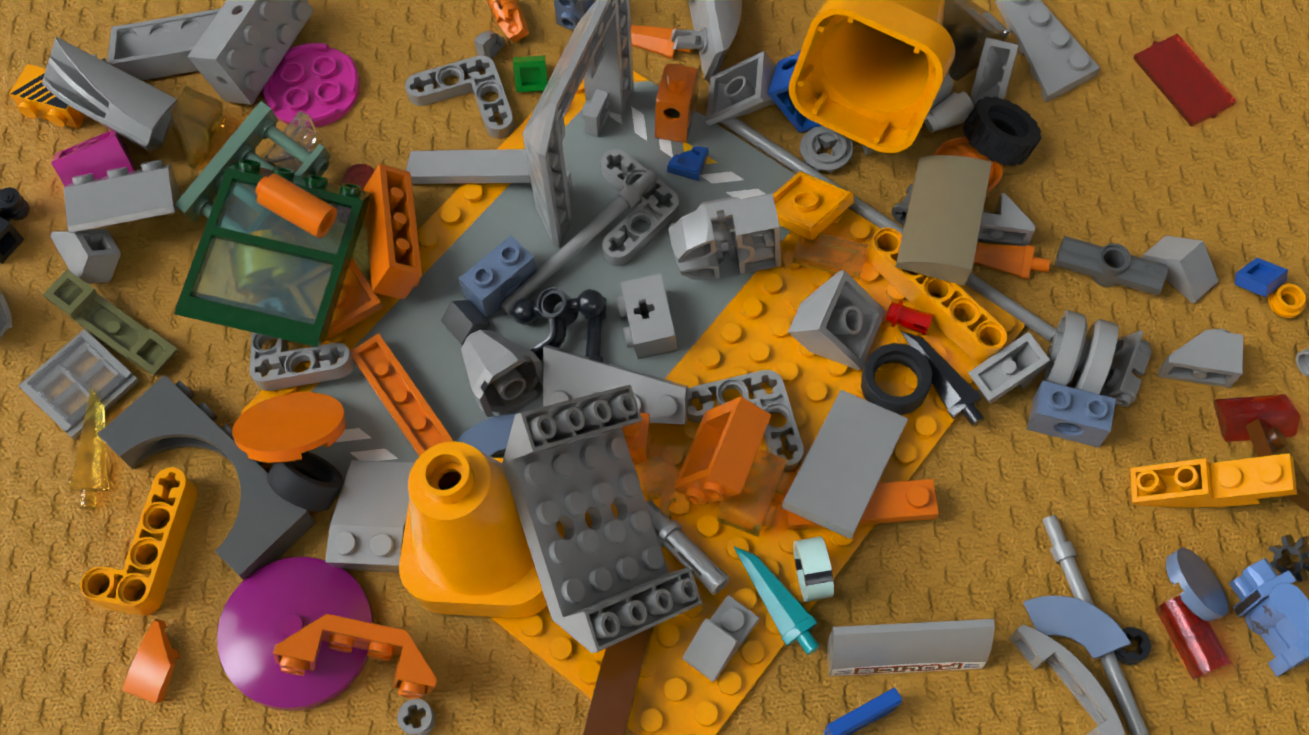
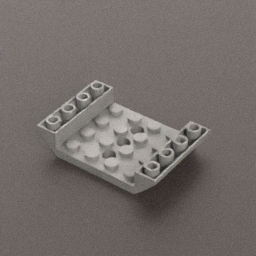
M631 385L516 414L502 462L551 618L591 653L599 652L702 604L690 567L668 572L622 428L642 421ZM612 503H613V504L616 506V508H617V512H618L617 518H615V516H614L613 513H612V510H611V504H612ZM585 512L590 515L592 521L591 528L585 522ZM558 521L564 527V538L557 531Z

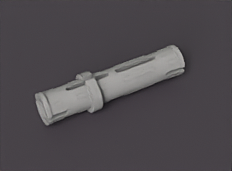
M652 500L646 501L660 547H666L686 568L690 567L692 574L704 584L712 595L719 593L729 582L730 577L681 530L682 526L676 520L671 521Z

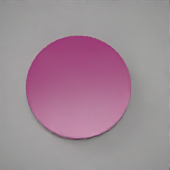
M302 44L286 52L263 87V95L267 105L282 122L299 128H316L333 123L352 108L359 95L360 78L356 66L349 55L330 48L328 44Z

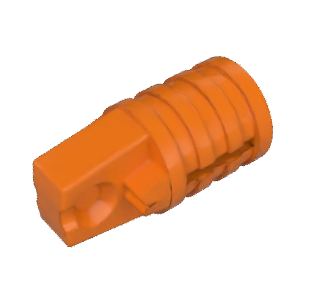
M486 0L497 24L512 42L517 43L529 34L524 13L517 0Z

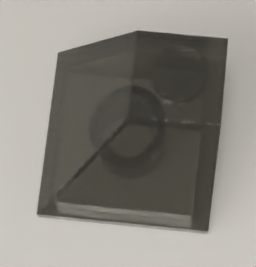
M945 0L943 27L950 34L955 46L954 61L948 72L950 77L958 81L979 66L986 37L1004 41L1011 33L988 11L971 0Z

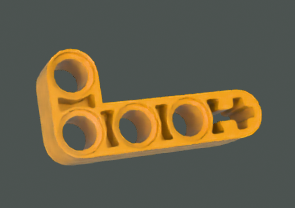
M168 467L161 470L154 478L123 570L94 567L83 575L80 582L81 593L99 607L135 615H150L160 608L198 493L194 483L180 469ZM170 518L165 527L158 529L161 521ZM158 552L156 560L146 565L149 556ZM110 581L108 589L99 595L101 586ZM146 588L143 597L134 601L136 593L140 589Z

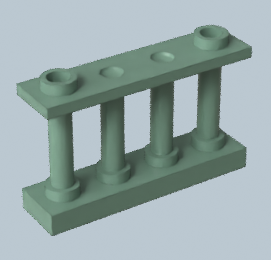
M260 101L175 203V206L194 222L199 216L209 218L213 207L212 200L218 193L226 168L239 162L241 159H249L261 163L260 167L273 170L274 166L255 153V148L263 139L269 138L303 163L294 174L296 176L305 178L308 175L322 176L329 166L331 157L326 148L320 143L311 153L276 128L278 118L269 106ZM237 182L233 195L259 213L260 217L249 230H246L229 216L225 215L221 228L246 234L273 230L282 217L257 203V195Z

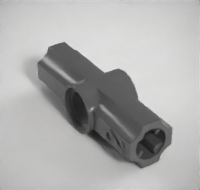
M1067 236L1063 237L1055 260V266L1092 276V279L1100 286L1112 287L1119 284L1157 296L1162 290L1168 271L1167 265L1130 255L1129 251L1120 244L1112 243L1102 247ZM1106 263L1113 265L1115 268L1108 266Z

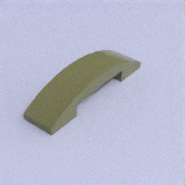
M68 269L43 294L47 300L94 337L154 377L178 352L176 347L150 328L147 330Z

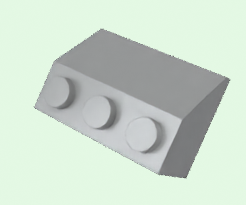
M161 160L141 164L142 170L129 172L127 167H119L107 170L108 176L94 179L93 173L72 177L73 183L64 187L69 233L176 212L178 208L175 206V203L181 196L172 164L163 165Z

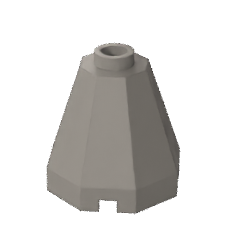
M478 330L466 338L461 352L473 394L479 408L486 417H494L492 412H498L500 415L514 414L534 401L538 394L534 388L538 382L543 386V366L534 352L491 330Z

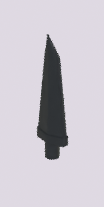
M901 331L909 346L919 350L928 360L932 370V385L952 419L963 414L973 427L980 424L984 417L975 406L983 399L980 393L924 338Z

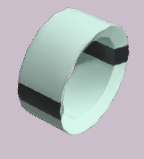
M818 536L794 541V561L804 601L809 602L833 597L834 583L831 563L823 538Z

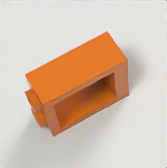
M742 396L705 411L674 488L684 493L686 500L700 506L741 494L771 414Z

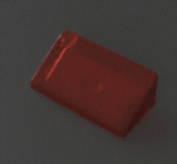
M1286 394L1214 400V408L1221 435L1226 442L1251 440L1246 425L1256 419H1260L1271 428L1277 427L1285 438L1294 437L1297 433L1301 415Z

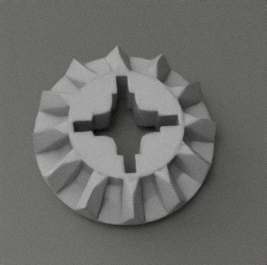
M824 126L812 128L801 140L800 155L804 158V162L814 167L816 171L827 170L831 174L835 169L840 168L843 170L845 164L851 160L853 152L851 139ZM820 146H823L825 149L831 147V155H829L826 152L823 154H819L821 148Z

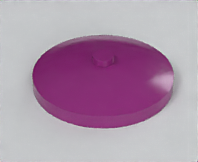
M286 558L256 570L234 590L220 617L217 647L225 673L244 695L268 708L297 711L313 708L332 700L344 692L359 676L369 658L367 656L368 650L353 647L351 653L329 649V642L322 641L315 670H306L304 676L282 672L280 664H275L273 651L276 644L325 614L374 624L372 609L364 591L357 581L344 569L333 567L325 563V560L318 558Z

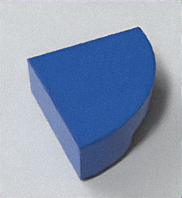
M692 147V150L679 155L676 154L669 161L667 172L699 181L709 154V148Z

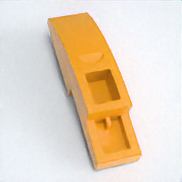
M1290 453L1209 463L1204 458L1130 468L1132 503L1134 505L1185 508L1226 507L1260 504L1261 498L1297 495L1294 459Z

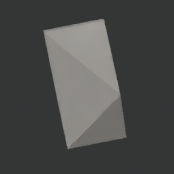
M986 37L970 96L972 103L976 104L979 99H984L987 96L999 97L1000 99L1005 98L1019 44Z

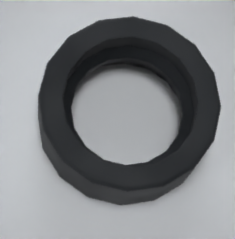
M892 343L880 346L870 354L864 365L861 389L867 401L899 415L909 414L919 408L927 397L932 385V370L926 357L919 350L907 344ZM888 363H899L910 368L918 379L915 391L903 397L891 396L883 392L875 382V373L878 368Z
M310 452L301 453L302 459L273 464L267 475L269 486L284 500L307 510H328L344 484L342 475L332 464Z

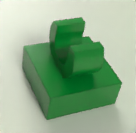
M546 56L513 57L516 92L544 91L548 83Z

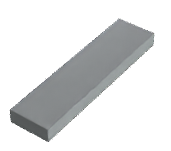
M525 149L411 151L406 171L411 172L412 184L531 183Z

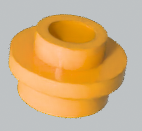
M1284 284L1269 294L1268 303L1272 311L1284 318H1294L1305 309L1306 296L1299 286Z

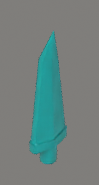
M734 547L786 646L798 641L807 655L817 651L820 645L810 632L819 624L814 616L810 615L757 555Z

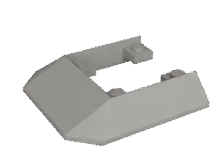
M596 0L577 23L522 133L535 208L553 246L560 248L572 222L569 198L573 190L571 172L565 168L562 141L566 134L564 116L583 78L586 101L582 109L581 118L585 120L587 134L598 137L609 112L623 114L634 91L630 0Z

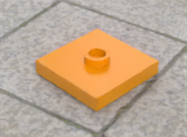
M799 171L773 193L779 226L810 240H813L854 203L853 193L802 171Z

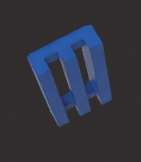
M894 687L827 724L823 733L824 735H852L895 711L902 703V698Z

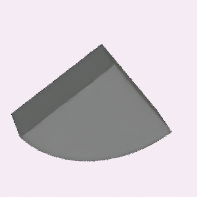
M485 31L474 39L477 56H488L491 59L506 45L505 39L493 31Z

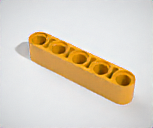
M889 227L881 228L875 232L868 256L872 267L922 312L933 314L931 321L970 358L981 364L1003 349L1007 341V332L1002 324L959 285L919 273L915 275L908 274L904 269L895 267L902 234L896 229ZM885 247L889 248L892 251L887 252L881 250L880 248ZM930 293H938L942 298H935ZM955 316H962L966 318L968 322L959 321L958 319H956ZM981 340H989L994 346L985 345Z

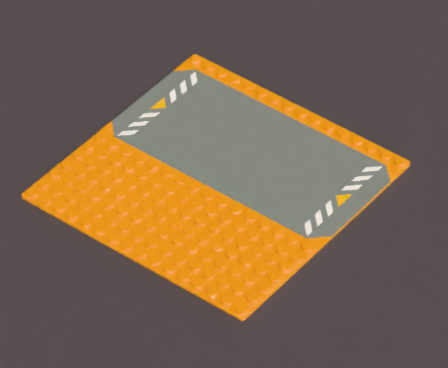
M634 70V91L623 114L609 112L599 136L587 134L585 120L581 118L582 109L586 101L583 78L564 116L566 134L562 141L565 168L571 172L573 190L569 197L572 222L560 248L553 246L535 208L531 183H463L417 230L422 276L418 286L412 288L405 300L375 293L383 309L327 341L321 342L320 345L342 343L349 350H352L379 333L453 441H456L474 425L492 418L486 417L479 408L473 394L461 352L462 345L441 322L451 301L466 300L459 278L510 235L534 256L537 270L542 267L618 198L617 193L619 190L607 182L601 173L600 160L602 155L608 150L619 149L626 152L674 190L679 198L678 215L628 263L620 266L608 263L603 255L602 243L605 236L630 214L637 205H634L631 209L626 208L528 298L537 303L540 293L550 287L562 290L571 298H578L583 291L588 289L600 292L607 299L606 319L602 320L600 356L603 357V362L606 364H614L624 367L626 370L640 374L645 373L688 386V389L693 386L761 370L775 371L784 382L804 448L803 459L797 469L784 472L774 467L763 437L741 494L704 506L693 504L685 499L684 493L674 488L700 423H694L688 419L686 424L651 423L647 464H633L645 502L652 500L671 521L676 520L682 526L681 530L726 573L730 580L719 593L712 595L704 584L693 575L702 604L653 626L654 629L645 664L641 670L627 729L634 735H717L785 645L780 632L734 547L757 555L801 605L810 612L818 600L804 601L796 573L793 553L794 541L821 536L828 551L834 580L876 525H858L852 539L825 527L788 530L786 509L782 508L784 492L790 489L840 390L866 400L861 389L864 365L862 369L856 370L811 353L788 333L801 302L837 272L845 270L886 310L865 363L870 354L880 346L892 343L909 345L901 331L924 338L975 390L979 388L968 372L980 364L970 358L932 321L926 335L895 325L894 328L890 327L891 323L886 322L885 318L892 301L898 303L901 300L904 306L916 310L919 309L869 263L868 256L873 235L880 228L849 208L813 240L780 226L781 266L740 274L737 257L730 258L729 253H726L724 260L718 265L720 278L693 280L681 275L674 258L669 235V226L672 223H676L681 217L696 211L703 202L727 197L744 199L775 193L796 174L718 124L709 126L705 122L706 117L696 110L694 111L687 143L655 138V110L659 86ZM670 108L671 118L680 116L676 109ZM532 113L496 150L525 149L522 133ZM692 147L709 148V154L699 181L667 172V165L676 154L679 155L692 150ZM612 163L609 164L610 169L617 167L621 170V163L616 166ZM658 201V208L662 206L670 208V202L662 204ZM643 220L636 221L632 225V229L639 233L646 232L651 227L648 222ZM624 243L619 247L612 245V252L616 250L623 252ZM885 247L880 248V249L883 250V251H887V252L892 251V250H890L889 248H885ZM904 270L908 274H916L915 272ZM661 273L679 350L638 359L635 348H627L623 327H628L629 322L627 316H620L616 297L623 295L620 282ZM959 285L1006 329L1007 341L1003 349L1014 342L1022 332L1025 324L967 285ZM930 293L935 298H942L938 293ZM562 302L555 306L553 313L560 310ZM500 308L491 317L486 319L490 326L485 330H491L528 350L546 340L550 334V321L544 316L538 317L530 325H521L514 320L512 312L508 315ZM578 312L575 322L567 326L565 341L559 347V350L585 356L588 319L581 312ZM649 314L643 315V319L649 318ZM955 316L956 319H958L959 321L968 322V320L962 316ZM981 340L985 345L994 346L989 340ZM305 345L303 348L313 347V346ZM300 362L295 367L294 372H304L309 368L311 362ZM356 364L350 374L340 379L272 391L261 390L241 412L243 414L246 410L264 400L290 393L314 392L326 394L337 399L342 404L346 417V428L343 434L328 448L321 445L307 452L313 453L332 464L342 475L343 481H345L351 460L415 463L419 458ZM884 364L875 373L876 385L883 392L891 396L903 397L910 395L917 387L918 379L916 374L902 364ZM767 382L761 384V389H764L766 394H772L773 387H769ZM537 383L534 388L538 393L534 401L514 414L543 407V386L540 383ZM747 385L748 399H753V392L750 390L751 385ZM931 385L927 397L919 408L912 413L901 415L908 418L906 426L878 483L909 481L955 419H952L948 414L944 403L933 385ZM728 389L722 394L725 402L742 396L741 392L736 389ZM713 393L711 401H714V408L717 407L716 393ZM698 398L692 399L691 406H695L696 411L703 410L704 403H700ZM492 412L494 417L500 415L498 412ZM778 412L771 413L768 422L771 427L781 428L786 425L787 419L783 414ZM785 436L780 438L782 448L779 455H785L787 460H791L795 451L788 450ZM505 454L499 455L496 458H504ZM453 483L452 485H450L449 487H447L445 490L450 489V488L454 487V486L457 485V484H456V483ZM612 503L611 510L615 518H617V508ZM585 512V522L591 528L592 521L590 515ZM666 547L661 548L668 572L686 568ZM729 595L757 615L759 622L713 683L682 660V657L706 618L710 620ZM548 606L537 614L524 618L489 617L592 700L606 648L599 652L591 653L552 620Z

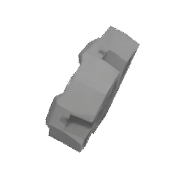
M773 193L744 199L727 197L703 202L696 211L681 217L676 223H672L669 226V235L675 261L681 275L690 279L713 280L720 278L717 259L723 258L722 252L724 251L729 253L730 258L737 257L740 274L781 266L780 226Z

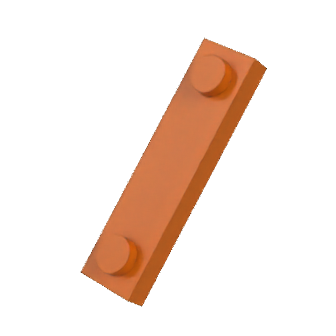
M379 333L350 350L355 364L419 457L426 450L437 444L453 441Z
M933 479L878 483L858 525L937 519L939 512ZM785 490V492H784V499H785V497H786V495H787V493H788L789 490ZM786 510L788 530L823 528L821 525Z

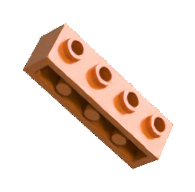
M379 163L363 191L371 193L365 218L372 292L405 300L412 288L418 286L422 276L411 172Z

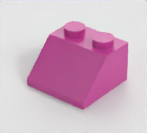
M113 130L57 152L51 161L64 187L73 183L72 177L93 173L95 179L108 176L106 171L114 168L127 167L129 172L135 171V165L122 135Z

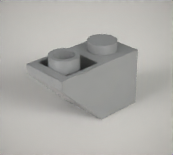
M88 229L69 233L68 230L51 232V239L73 274L87 284L111 281L121 252L107 229Z

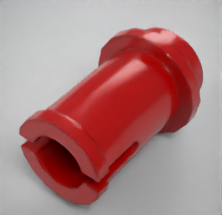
M901 300L898 303L892 301L885 321L891 323L890 327L894 328L895 325L926 335L933 314L904 306Z

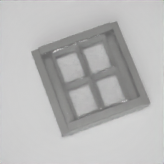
M84 329L22 382L19 387L75 440L140 381Z

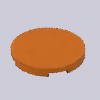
M314 392L290 393L264 400L246 410L234 423L232 433L235 445L247 453L249 459L266 463L290 462L302 459L301 453L313 450L321 445L328 448L335 443L346 428V417L342 404L329 395Z

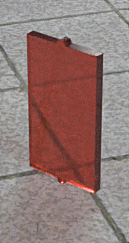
M1178 33L1161 42H1153L1151 47L1135 54L1133 57L1136 63L1191 127L1209 117L1216 118L1219 112L1236 103L1233 96Z

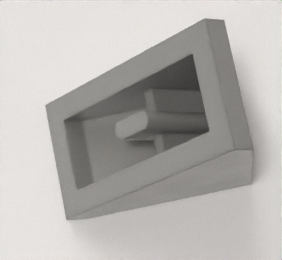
M1166 235L1141 257L1167 265L1168 271L1165 280L1193 304L1218 282L1204 241Z

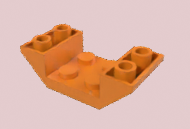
M325 614L276 644L273 651L275 664H280L282 672L304 676L306 670H315L322 641L329 642V649L351 653L353 647L368 650L367 656L378 660L390 661L391 656H397L398 661L391 687L399 689V696L421 700L424 694L430 695L437 681V678L406 630Z

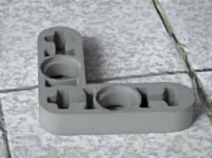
M475 56L411 75L405 82L408 99L417 106H424L473 92L486 131L490 136L497 139L505 138L514 130L512 111L495 63L488 56ZM484 69V71H485L486 73L483 74V75H480V73L478 72V70ZM464 73H468L470 79L466 80ZM449 76L460 78L456 84L451 86L443 83L444 79ZM437 81L438 88L435 89L433 82ZM423 86L424 91L418 93L417 88ZM487 92L499 94L498 98L492 102L482 99V96ZM499 111L501 121L503 122L502 125H497L493 113Z
M619 149L608 150L602 155L600 160L603 178L619 191L626 185H631L632 182L638 180L648 171L626 152ZM612 163L616 166L621 163V170L617 167L610 169L609 164ZM659 178L640 195L641 200L636 204L637 207L603 239V255L608 263L616 266L628 263L678 215V195ZM658 201L662 204H665L669 201L670 208L666 206L658 208ZM643 220L648 222L651 227L646 232L639 233L632 229V225L636 221ZM624 243L623 252L620 250L612 252V245L619 247Z
M266 299L256 306L288 314L282 303L277 299ZM252 332L250 376L257 386L264 391L346 377L354 369L355 361L345 344L330 343L319 345L318 347L313 346L288 351V340L276 338L278 341L274 347L263 350L262 345L267 340L275 337ZM300 362H311L309 368L304 372H294L295 367Z
M761 370L693 386L688 389L687 419L694 423H701L705 411L714 408V401H711L713 393H716L717 406L726 403L722 398V394L728 389L738 390L743 398L769 414L776 412L783 414L787 419L785 426L774 428L768 424L763 437L773 466L778 470L787 472L799 467L804 454L803 443L784 382L775 371ZM763 382H767L769 387H773L772 394H766V391L761 389ZM747 385H751L750 390L753 392V399H748ZM698 398L700 403H704L703 410L696 411L695 406H691L692 399ZM785 436L788 450L795 451L791 460H787L785 455H779L782 448L780 438Z

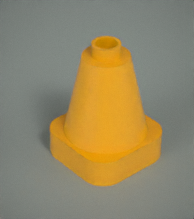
M826 0L810 24L789 82V96L795 108L806 118L876 151L896 153L907 149L916 139L954 61V42L948 31L943 27L945 0Z
M444 442L429 448L420 455L410 471L408 479L409 504L399 562L401 581L414 599L423 608L433 613L524 618L535 615L547 606V602L502 465L503 458H492L477 448L463 442ZM453 483H456V484H457V485H455L454 487L445 490L447 487H449V486L452 485ZM558 521L557 531L563 538L564 527Z

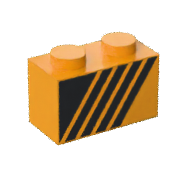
M27 64L9 93L18 106V111L32 119L39 117L49 120L57 126L64 127L68 125L80 128L87 115L60 100L42 84L46 71L45 68Z

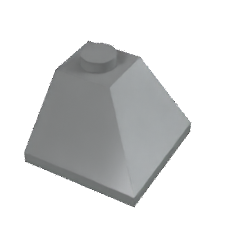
M765 51L710 77L705 120L709 126L776 104L768 94L776 64Z
M842 270L801 302L788 333L809 352L860 370L865 363L886 310L845 270Z

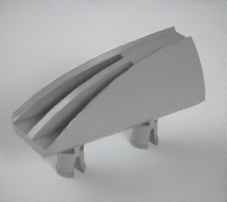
M688 0L694 30L674 28L672 31L671 42H675L673 50H699L704 78L708 82H710L711 76L718 73L727 49L736 36L741 19L742 0Z
M58 37L55 38L42 84L66 104L149 151L159 149L166 139L178 106V99L166 94L164 90L160 91L155 88L156 86H151L108 64L105 58L98 59L97 54L91 55Z

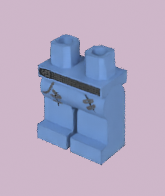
M1264 558L1242 571L1243 574L1231 581L1229 585L1241 600L1233 607L1239 618L1245 615L1248 627L1254 633L1261 635L1276 658L1268 662V665L1278 677L1309 660V600L1297 586L1292 585L1296 579L1289 570L1278 575L1268 560Z

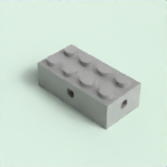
M226 0L187 57L224 101L252 105L314 10L307 0Z

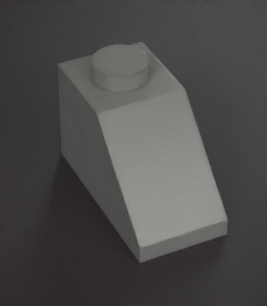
M1206 329L1169 355L1159 368L1158 377L1231 388L1243 374V335L1230 333L1225 329Z

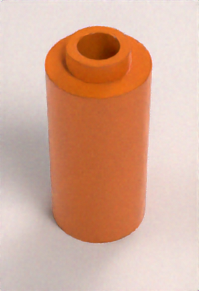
M276 173L271 174L269 177H263L256 187L255 193L259 205L318 239L323 238L330 231L336 220L337 208Z

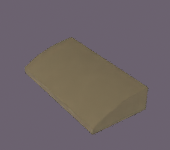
M950 155L924 156L919 158L895 267L962 286L965 285L973 269L992 162Z

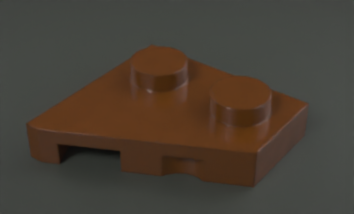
M1256 419L1246 425L1257 457L1290 453L1287 448V440L1277 427L1271 428L1260 419ZM1294 459L1297 495H1288L1286 497L1306 511H1309V483Z

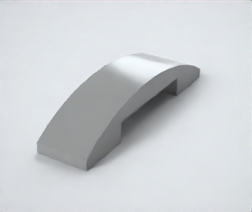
M1022 625L1012 634L1009 639L1035 670L1041 664L1047 662L1098 725L1086 735H1125L1119 716L1106 692L1092 673L1070 651L1049 636L1026 625Z

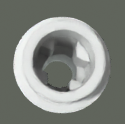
M964 91L959 94L954 92L929 112L924 123L931 133L962 124L974 108V105Z

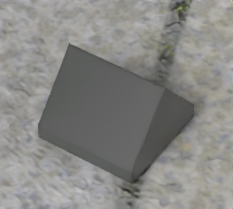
M469 300L451 301L441 319V322L462 346L471 333L485 330L490 326V323Z

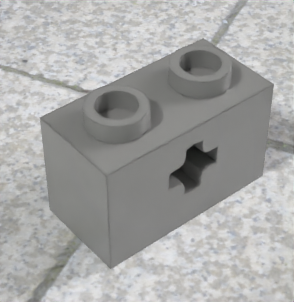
M661 273L620 282L623 295L616 298L620 316L628 317L629 326L623 327L627 348L634 347L638 359L679 350ZM649 314V318L643 319V315Z

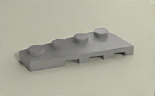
M995 0L1009 31L1014 33L1018 40V49L1021 55H1025L1030 65L1029 71L1034 81H1038L1042 89L1041 96L1045 103L1097 76L1100 67L1041 0Z
M549 345L543 347V407L631 385L639 412L650 413V423H687L688 386L645 373L640 374L626 370L624 367L614 364L602 363L583 355L561 351L559 348Z

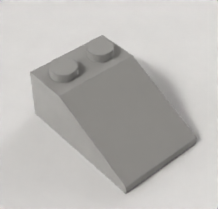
M351 460L330 523L325 563L349 571L399 573V562L409 504L408 479L414 463Z

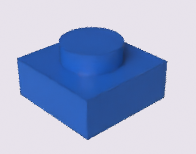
M1256 257L1236 273L1235 285L1252 293L1267 297L1287 281L1288 269Z

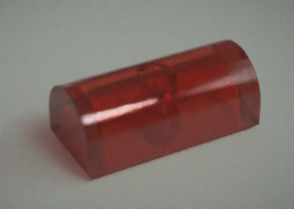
M1180 595L1155 608L1193 680L1232 664L1210 622L1202 620L1184 604Z

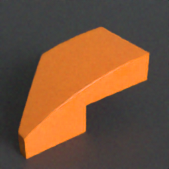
M161 619L153 620L137 650L122 688L124 692L155 704L164 700L175 667L174 660L180 658L177 648L173 649L164 630L167 628L166 623Z

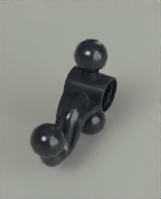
M550 287L540 293L537 303L529 298L517 300L511 312L514 320L521 325H530L541 316L550 321V334L548 338L530 350L541 361L544 346L561 347L565 341L567 326L575 322L578 312L588 317L597 316L604 309L605 302L602 294L597 290L588 289L583 291L578 298H571L562 290ZM562 302L560 310L553 313L555 306Z

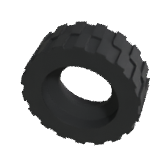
M994 96L979 99L963 125L964 135L969 140L971 146L975 147L981 155L988 157L989 160L996 161L1002 165H1022L1026 162L1042 137L1040 135L1041 130L1037 126L1038 123L1027 111H1024L1020 106L1011 103L1009 100Z

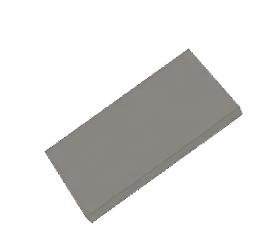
M840 390L783 500L782 508L852 539L906 426L908 418Z

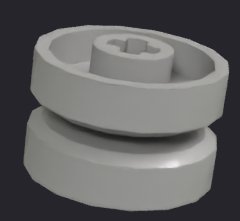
M1066 310L1061 317L1049 347L1047 356L1051 362L1045 367L1043 381L1068 386L1074 376L1073 388L1100 394L1115 353L1119 330L1118 324L1098 319L1087 332L1086 316Z

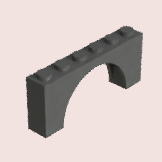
M164 375L97 435L132 469L159 453L185 447L210 450L231 461L240 481V508L233 528L215 552L245 580L256 570L277 561L316 522L308 513L310 510L291 504L272 490L267 480L268 473L261 467L264 462L249 459L247 453L235 445L232 429L227 424L220 428L214 422L218 418L216 414L203 402L197 406L191 400L195 395L182 381L179 380L174 384Z

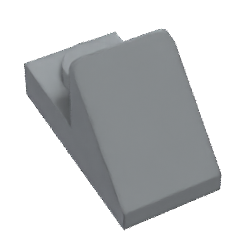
M1002 193L995 214L983 210L977 242L1026 246L1029 245L1035 232V224L1005 193Z
M1027 332L975 367L968 374L991 404L1018 385L1022 389L1027 387L1051 360L1030 332Z
M728 595L710 620L706 618L703 621L682 660L714 683L757 625L759 617Z

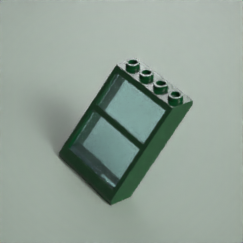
M241 159L239 162L226 168L178 299L175 315L318 347L327 337L369 205L371 193L361 191L362 187L356 184L341 183V186L328 183V179L322 176L308 175L305 178L294 175V171L288 168L274 167L271 170L260 167L261 163L257 161ZM276 173L337 208V217L330 231L323 238L318 239L259 205L255 193L259 181L265 176L269 177L271 174Z

